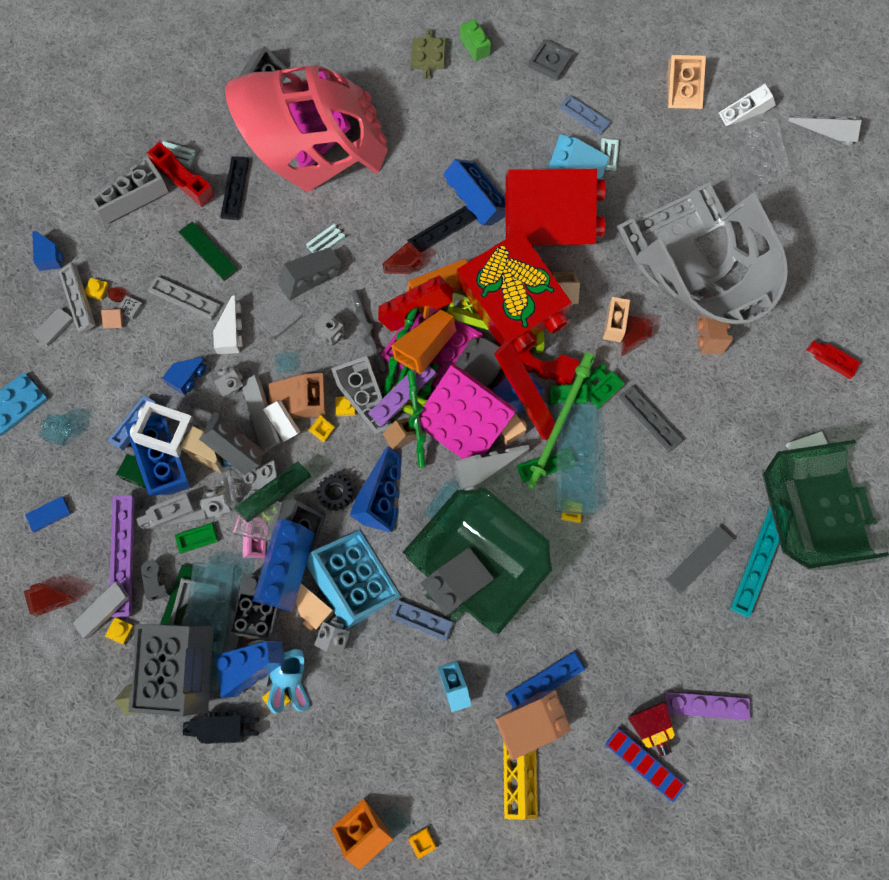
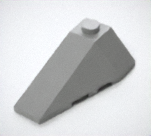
M788 116L789 122L842 141V144L852 145L853 142H858L861 126L859 116H836L835 119H831L829 116H817V118H813V116Z
M368 356L331 368L338 388L372 431L378 433L387 430L392 425L391 420L382 428L368 414L383 399Z
M529 445L509 448L503 454L494 451L483 458L479 454L455 461L454 472L461 493L472 494L477 492V488H480L527 455L530 449Z

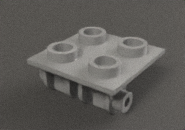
M274 460L256 467L246 475L243 474L249 509L270 501H274V503L281 502L283 496L280 493L279 487L281 485L278 482L280 479L277 477L276 471L278 468L275 466Z

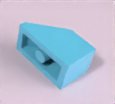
M455 661L438 667L451 712L472 706L458 662Z

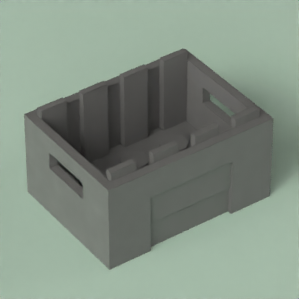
M135 624L133 680L128 712L171 716L207 713L209 709L214 626Z

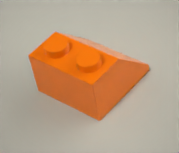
M364 798L331 827L344 858L359 870L393 840L384 822Z

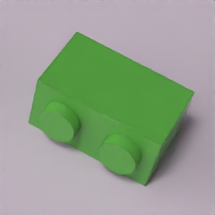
M473 19L461 24L460 39L475 62L490 56L491 42L477 21Z

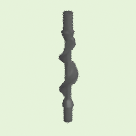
M353 290L351 294L355 302V314L358 321L364 324L367 332L363 338L364 342L372 346L380 373H386L388 370L381 356L382 347L376 344L372 334L374 323L367 321L363 309L364 303L358 290Z

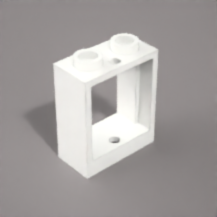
M147 401L145 406H142L139 410L137 423H134L131 427V438L134 443L179 457L182 451L180 446L194 425L192 416ZM152 412L180 421L170 444L142 434Z

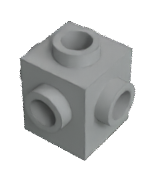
M327 312L314 324L315 332L324 343L328 342L333 346L336 342L341 341L344 336L343 322L337 317L333 318Z
M231 365L223 366L217 370V373L211 375L212 380L223 397L229 393H236L243 386L240 381L243 379L238 369L234 370Z
M227 486L221 488L212 487L204 492L200 505L202 510L206 512L207 517H220L225 513L231 512L233 500Z
M333 620L331 623L323 622L318 632L315 646L326 652L342 655L350 631L344 629V624Z

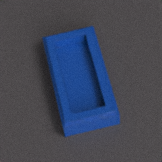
M61 496L25 514L32 532L35 533L71 515V512L64 497Z

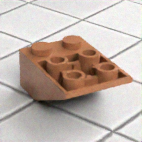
M323 373L302 374L269 383V405L280 399L292 419L314 418L319 415L326 417V391Z

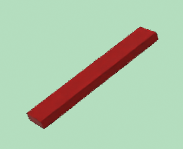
M505 341L494 355L540 437L543 440H547L555 426V421L511 341Z

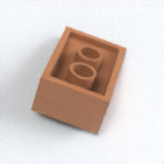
M556 690L539 692L495 718L511 760L551 743L571 731Z

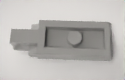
M184 493L149 507L146 515L137 518V522L141 529L149 526L155 528L192 514L195 511L188 493Z

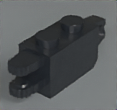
M217 712L205 713L204 717H198V720L183 722V735L197 737L201 744L243 743V737L259 736V731H244V723L256 724L259 722V717L239 716V712H226V716H217Z

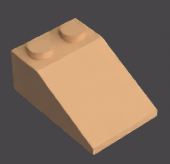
M671 55L668 60L667 73L668 108L702 109L706 56Z

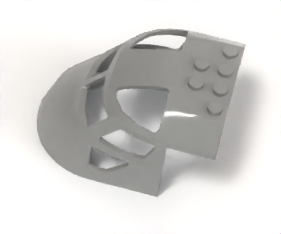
M709 182L694 189L690 194L635 220L632 218L617 226L642 274L652 284L706 318L725 324L751 322L766 315L777 304L784 292L788 273L786 255L755 192L725 213ZM731 221H738L741 224L748 241L749 255L737 248ZM718 227H723L727 239L726 255L721 266L718 269H714L694 244V240ZM751 229L764 236L770 247V250L761 256L758 254L756 240ZM735 261L746 266L748 271L741 281L727 291H724L723 288L715 284V282L723 278L731 270ZM642 264L650 266L657 280L650 276ZM661 274L670 280L674 287L668 286ZM707 289L716 296L696 300L691 298L690 293Z

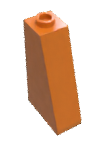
M464 258L409 280L407 291L440 275L452 288L453 296L454 291L458 293L462 291L457 283V269L468 262ZM428 306L417 307L424 319L430 317L438 310Z
M443 310L436 312L391 345L394 359L421 374L456 332L454 317Z

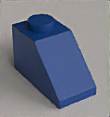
M32 231L33 262L39 271L62 268L61 262L64 261L63 252L39 232Z

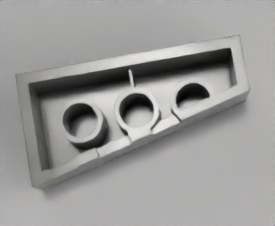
M148 156L142 159L143 162L137 166L135 164L131 167V171L124 177L122 175L119 176L115 184L106 186L90 199L104 224L168 193L162 177Z

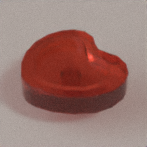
M112 287L107 290V296L114 302H122L123 297L126 295V290L121 287Z

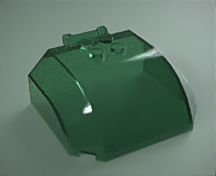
M856 440L778 451L762 474L782 552L808 570H826L879 562L889 557V552L876 554L869 545L865 527L877 525V520L873 518L866 494L868 493L867 487L853 488L848 473V451L857 444ZM855 495L859 496V500L865 519L863 520L860 514V510Z
M488 489L456 490L402 553L421 573L428 577L467 548H470L494 580L461 605L458 611L455 610L449 616L456 623L466 611L481 625L498 636L551 573L550 543L548 539ZM427 593V594L425 595V597H426L429 601L432 600V601L434 602V600H433V599L430 597V595Z

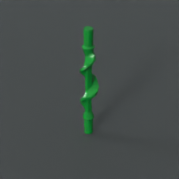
M415 307L409 311L407 319H405L404 329L396 335L397 340L406 335L412 328L418 308ZM394 356L389 358V375L385 379L381 393L383 396L390 392L394 383L395 371L398 365V361L394 359Z
M408 371L409 399L412 401L414 413L409 419V425L416 430L418 468L426 467V451L423 445L427 435L420 426L419 414L423 411V407L417 398L418 385L416 384L415 371Z

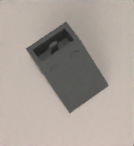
M244 573L229 634L270 641L281 609L253 601L260 576Z

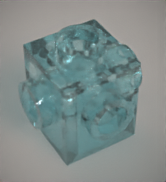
M48 414L46 420L41 424L39 436L46 442L64 446L67 438L72 433L73 425L63 415L56 414L52 416Z

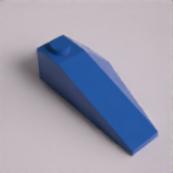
M387 446L357 495L350 516L362 525L389 533L393 531L398 516V509L394 508V497L399 498V491L396 490L395 480L400 479L402 458L390 446Z

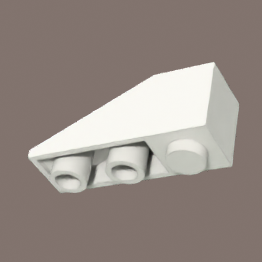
M763 84L719 112V115L725 125L728 126L762 114L776 105L773 95L766 84Z
M235 295L231 296L213 331L214 349L217 355L240 353L239 347L243 346L242 336H239L237 330H242L241 319H236V313H241V303L237 302Z

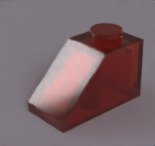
M408 241L382 263L383 272L385 274H412L414 271L418 272L424 265V255Z
M628 316L620 356H625L643 345L647 338L651 337L652 327H650V319Z
M43 583L30 586V589L24 591L29 614L36 617L76 602L74 597Z

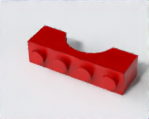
M160 141L147 152L154 167L201 207L214 196L211 185L200 175H193L184 168L173 152Z
M438 275L381 304L378 307V320L388 330L393 332L405 326L406 314L411 309L419 306L439 309L453 302L452 288Z
M529 350L522 354L517 352L528 373H536L544 380L552 379L558 385H570L579 364V360L563 354L553 361L545 362L534 358Z

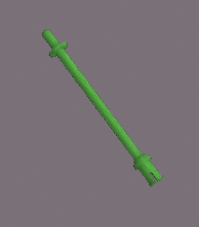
M584 353L580 366L575 370L577 377L536 466L530 467V470L533 472L528 483L530 489L536 487L540 475L546 476L545 464L584 378L590 376V369L596 359L591 353Z

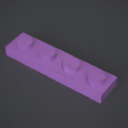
M429 365L421 374L415 372L416 384L418 385L417 393L437 375ZM408 374L368 413L382 428L410 401Z
M665 693V703L669 714L750 720V699Z

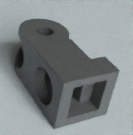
M152 560L145 562L141 567L146 599L154 601L170 596L169 588L165 585L162 586L161 566Z

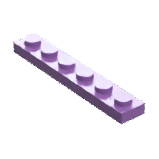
M133 495L112 496L110 586L114 582H120L130 597L110 616L112 618L132 617L135 496Z

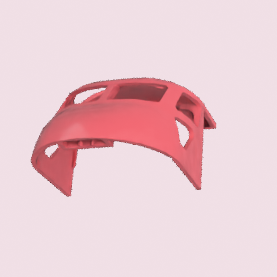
M310 65L272 72H252L227 82L225 88L227 104L232 118L245 141L271 170L306 192L313 190L357 161L374 173L380 172L388 148L386 145L387 139L381 131L382 125L376 117L377 111L371 103L372 97L368 91H364L344 76L320 65ZM305 70L307 80H302L293 72ZM318 71H326L331 81L320 78ZM282 75L289 78L291 82L282 83ZM307 86H309L308 91L302 92ZM314 100L318 113L327 127V131L302 133L294 120L289 104L291 102ZM331 111L341 112L356 118L360 125V138L351 143L338 126ZM337 142L350 156L331 163L313 145ZM301 150H304L319 164L316 166L293 167L288 163Z

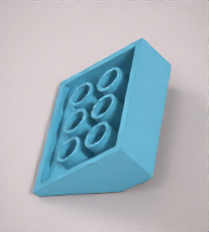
M560 134L548 169H597V178H603L609 156L577 138Z
M360 530L318 548L308 556L306 566L340 623L344 624V629L360 623L401 597Z

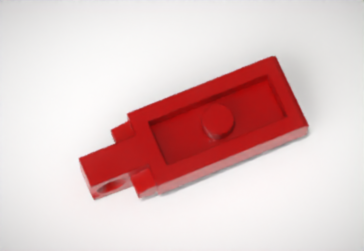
M813 340L806 349L814 354V358L848 379L854 376L860 365L858 360L829 343L827 345L819 344Z

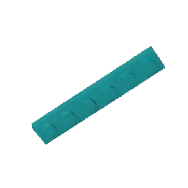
M773 503L769 505L729 610L746 618L750 617L789 516V510Z

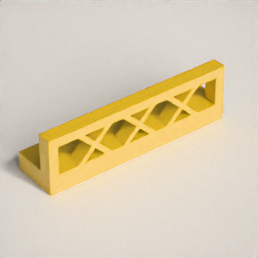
M503 741L504 819H538L536 750L516 758L517 766L513 769L511 758ZM514 778L518 782V788L515 792L511 788V781ZM514 801L518 804V814H512L511 805Z

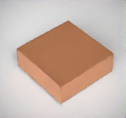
M122 309L101 310L103 328H123Z

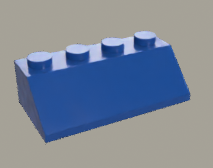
M455 159L443 176L447 179V184L455 189L457 196L467 204L468 210L476 215L477 221L481 225L492 226L505 218V198L475 161Z
M155 414L149 417L142 434L170 444L173 437L165 416ZM137 421L125 424L148 495H172L189 489L190 485L180 457L134 443L130 436V430Z
M285 519L275 522L253 601L293 612L314 537L312 531L301 524Z

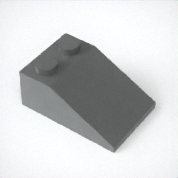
M467 548L423 580L421 585L444 615L448 617L492 582L494 578L472 550Z

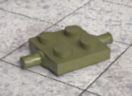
M427 29L426 38H412L411 69L423 70L424 79H427V77L428 79L431 78V71L444 69L445 37L433 38V30L430 29L429 34V29Z

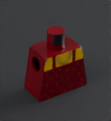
M665 701L628 716L630 723L647 748L656 745L661 757L673 752L668 740L674 738L675 735Z

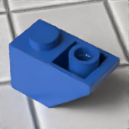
M200 357L173 363L162 379L166 385L185 395L187 391H192L195 386L196 380L193 377V373L202 377L206 371V364Z

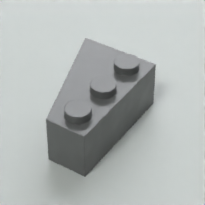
M331 247L283 264L279 286L289 301L327 279L337 276L342 263Z

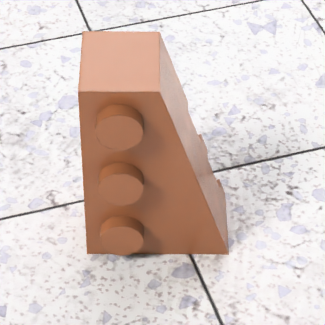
M703 296L701 300L709 298L710 296ZM699 315L696 329L700 331V336L697 338V347H700V353L723 354L733 340L732 336L728 335L727 329H730V324Z

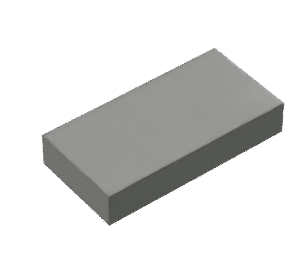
M58 307L33 335L49 346L73 321V318Z

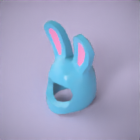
M300 649L288 650L283 652L285 663L269 674L272 687L269 693L268 707L274 714L281 713L284 710V691L286 687L288 688L292 705L297 711L304 712L310 705L301 684L304 670L303 651Z

